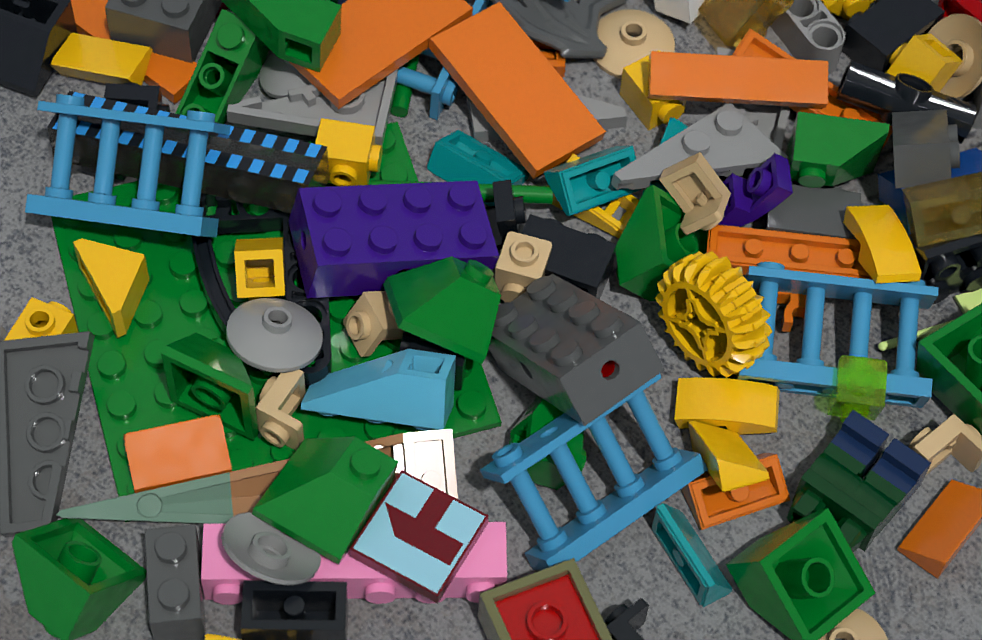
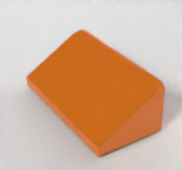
M219 414L134 431L123 436L135 493L232 472L223 423Z
M775 453L756 455L769 472V479L763 482L722 492L707 471L684 486L681 491L699 529L703 530L790 501L778 455Z
M951 479L898 546L897 551L938 579L982 522V489Z

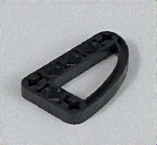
M285 183L202 189L199 207H204L203 217L219 219L217 234L283 231L286 300L302 306L310 313L322 319L320 326L323 333V342L320 353L315 359V366L304 367L299 370L304 372L305 386H310L322 380L332 371L329 297L306 298L305 290L298 288L294 284V281L301 276L295 248L292 245L293 239L288 223L298 189L317 186L311 183L309 185ZM253 202H264L270 206V209L263 215H251L245 211L246 207ZM231 205H236V206H237V214H238V215H232V214H231V213H232V207H231ZM208 207H217L215 215H206ZM192 235L198 273L206 299L217 323L226 336L227 322L235 307L222 282L214 256L212 238ZM259 370L269 377H278L280 374Z

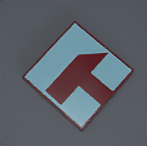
M401 470L350 547V557L438 604L487 526L489 515Z

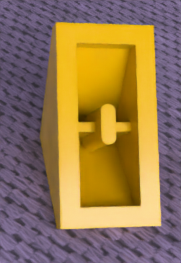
M83 238L74 241L73 244L79 268L117 338L125 335L150 280L145 255Z

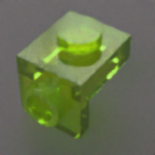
M842 355L838 360L836 386L829 396L828 415L840 416V421L843 423L852 410H855L866 419L875 421L885 407L887 361Z

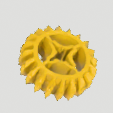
M698 251L670 265L669 269L663 273V279L657 283L660 293L655 299L662 307L657 314L666 323L667 327L664 329V332L671 334L675 341L673 347L679 346L684 352V359L686 361L694 360L699 371L707 369L713 377L722 374L728 378L733 374H738L744 368L747 370L755 363V359L763 356L764 351L770 346L768 336L773 331L766 323L771 315L762 308L761 302L764 297L756 294L753 289L754 281H747L745 279L741 266L733 268L727 256L718 258L713 251L706 254Z

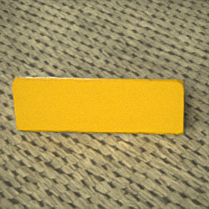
M71 32L53 57L51 66L63 76L105 84L136 83L142 85L153 49L147 46Z
M697 421L688 422L692 450L701 454L708 468V473L722 492L769 479V472L737 432Z

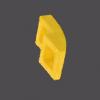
M889 205L846 206L843 223L861 244L858 262L875 283L920 281L921 269L916 253L903 224Z
M699 377L678 378L674 420L679 429L689 428V421H697L716 427L726 426L728 430L735 431L739 435L777 433L780 390L775 385L748 380Z

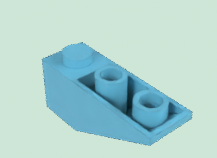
M406 349L329 373L322 380L309 386L301 402V410L318 412L324 416L342 415L362 418L371 423L390 422L410 425L419 430H442L445 428L454 405L456 355Z

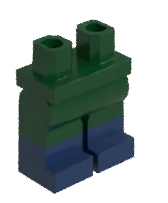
M852 410L843 422L840 431L801 477L787 515V520L793 523L820 509L829 508L851 550L855 552L860 548L865 552L874 538L921 486L931 462L896 438L887 446L880 458L889 434L855 410Z

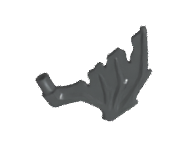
M564 0L490 1L493 4L501 2L530 39L560 51L562 57L602 59L607 52V46L598 37L600 16L613 8L623 5L627 0H577V2L574 0L569 2Z

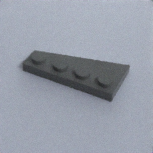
M90 331L0 341V534L4 537H14L15 534L57 521V513L60 508L95 338Z

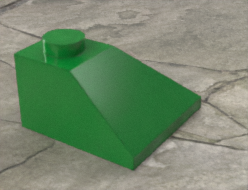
M798 111L786 150L790 164L791 181L799 182L802 186L809 188L832 187L872 173L889 133V124Z
M655 185L645 189L616 246V274L620 286L648 301H656L655 297L660 293L657 283L663 279V273L669 269L670 265L698 251L706 254L708 230L703 231L702 229L685 235L680 229L685 213L670 194Z
M451 256L387 277L383 286L399 329L480 364L484 362L487 357L501 299V293L493 278L494 274L487 266L476 260L471 259L466 263Z
M194 333L166 345L161 352L170 401L203 417L219 414L224 427L254 441L259 434L253 386L242 360L233 353L228 342L220 338L209 339Z
M357 437L304 439L253 508L252 515L339 565L389 490L399 461Z
M829 508L820 509L759 538L726 564L749 607L791 640H819L875 594L873 587Z
M64 518L15 534L12 540L28 613L44 625V629L51 636L61 640H75L96 631L147 577L146 569L82 519Z

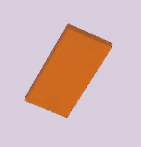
M347 0L341 4V34L320 73L292 62L289 63L340 109L426 50L431 37L471 17L473 8L465 0Z
M501 2L430 38L428 48L533 179L542 175L544 171L568 160L573 153L577 155L603 139L606 133L604 128Z

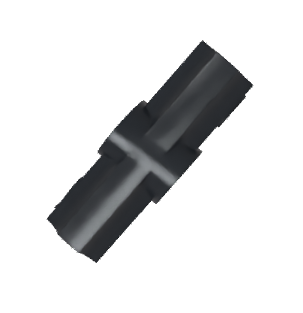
M850 61L846 67L836 95L838 100L879 114L880 118L890 126H892V113L947 109L948 125L957 124L958 141L960 144L967 138L977 112L976 105L934 91L928 82L919 77L906 73H899L893 76L854 61Z

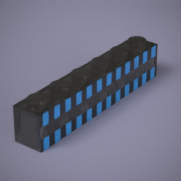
M69 91L67 94L85 98V107L186 119L187 117ZM57 113L47 127L53 158L59 118ZM78 116L72 165L96 169L102 119ZM121 122L115 174L139 179L146 125ZM230 126L229 135L208 133L201 193L291 213L299 188L326 187L330 179L327 146ZM164 128L158 184L183 189L190 130Z

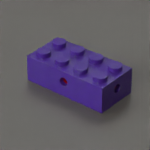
M478 181L299 188L288 220L306 298L362 295L363 292L385 291L383 284L387 277L451 256L466 263L471 259L476 260L487 266L491 271H493L499 258Z

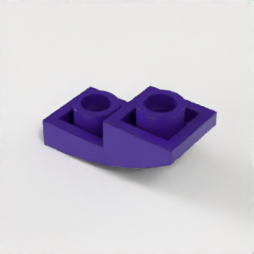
M774 153L760 167L755 168L747 180L732 173L723 181L731 195L724 211V218L718 225L742 227L765 215L793 193L789 159Z

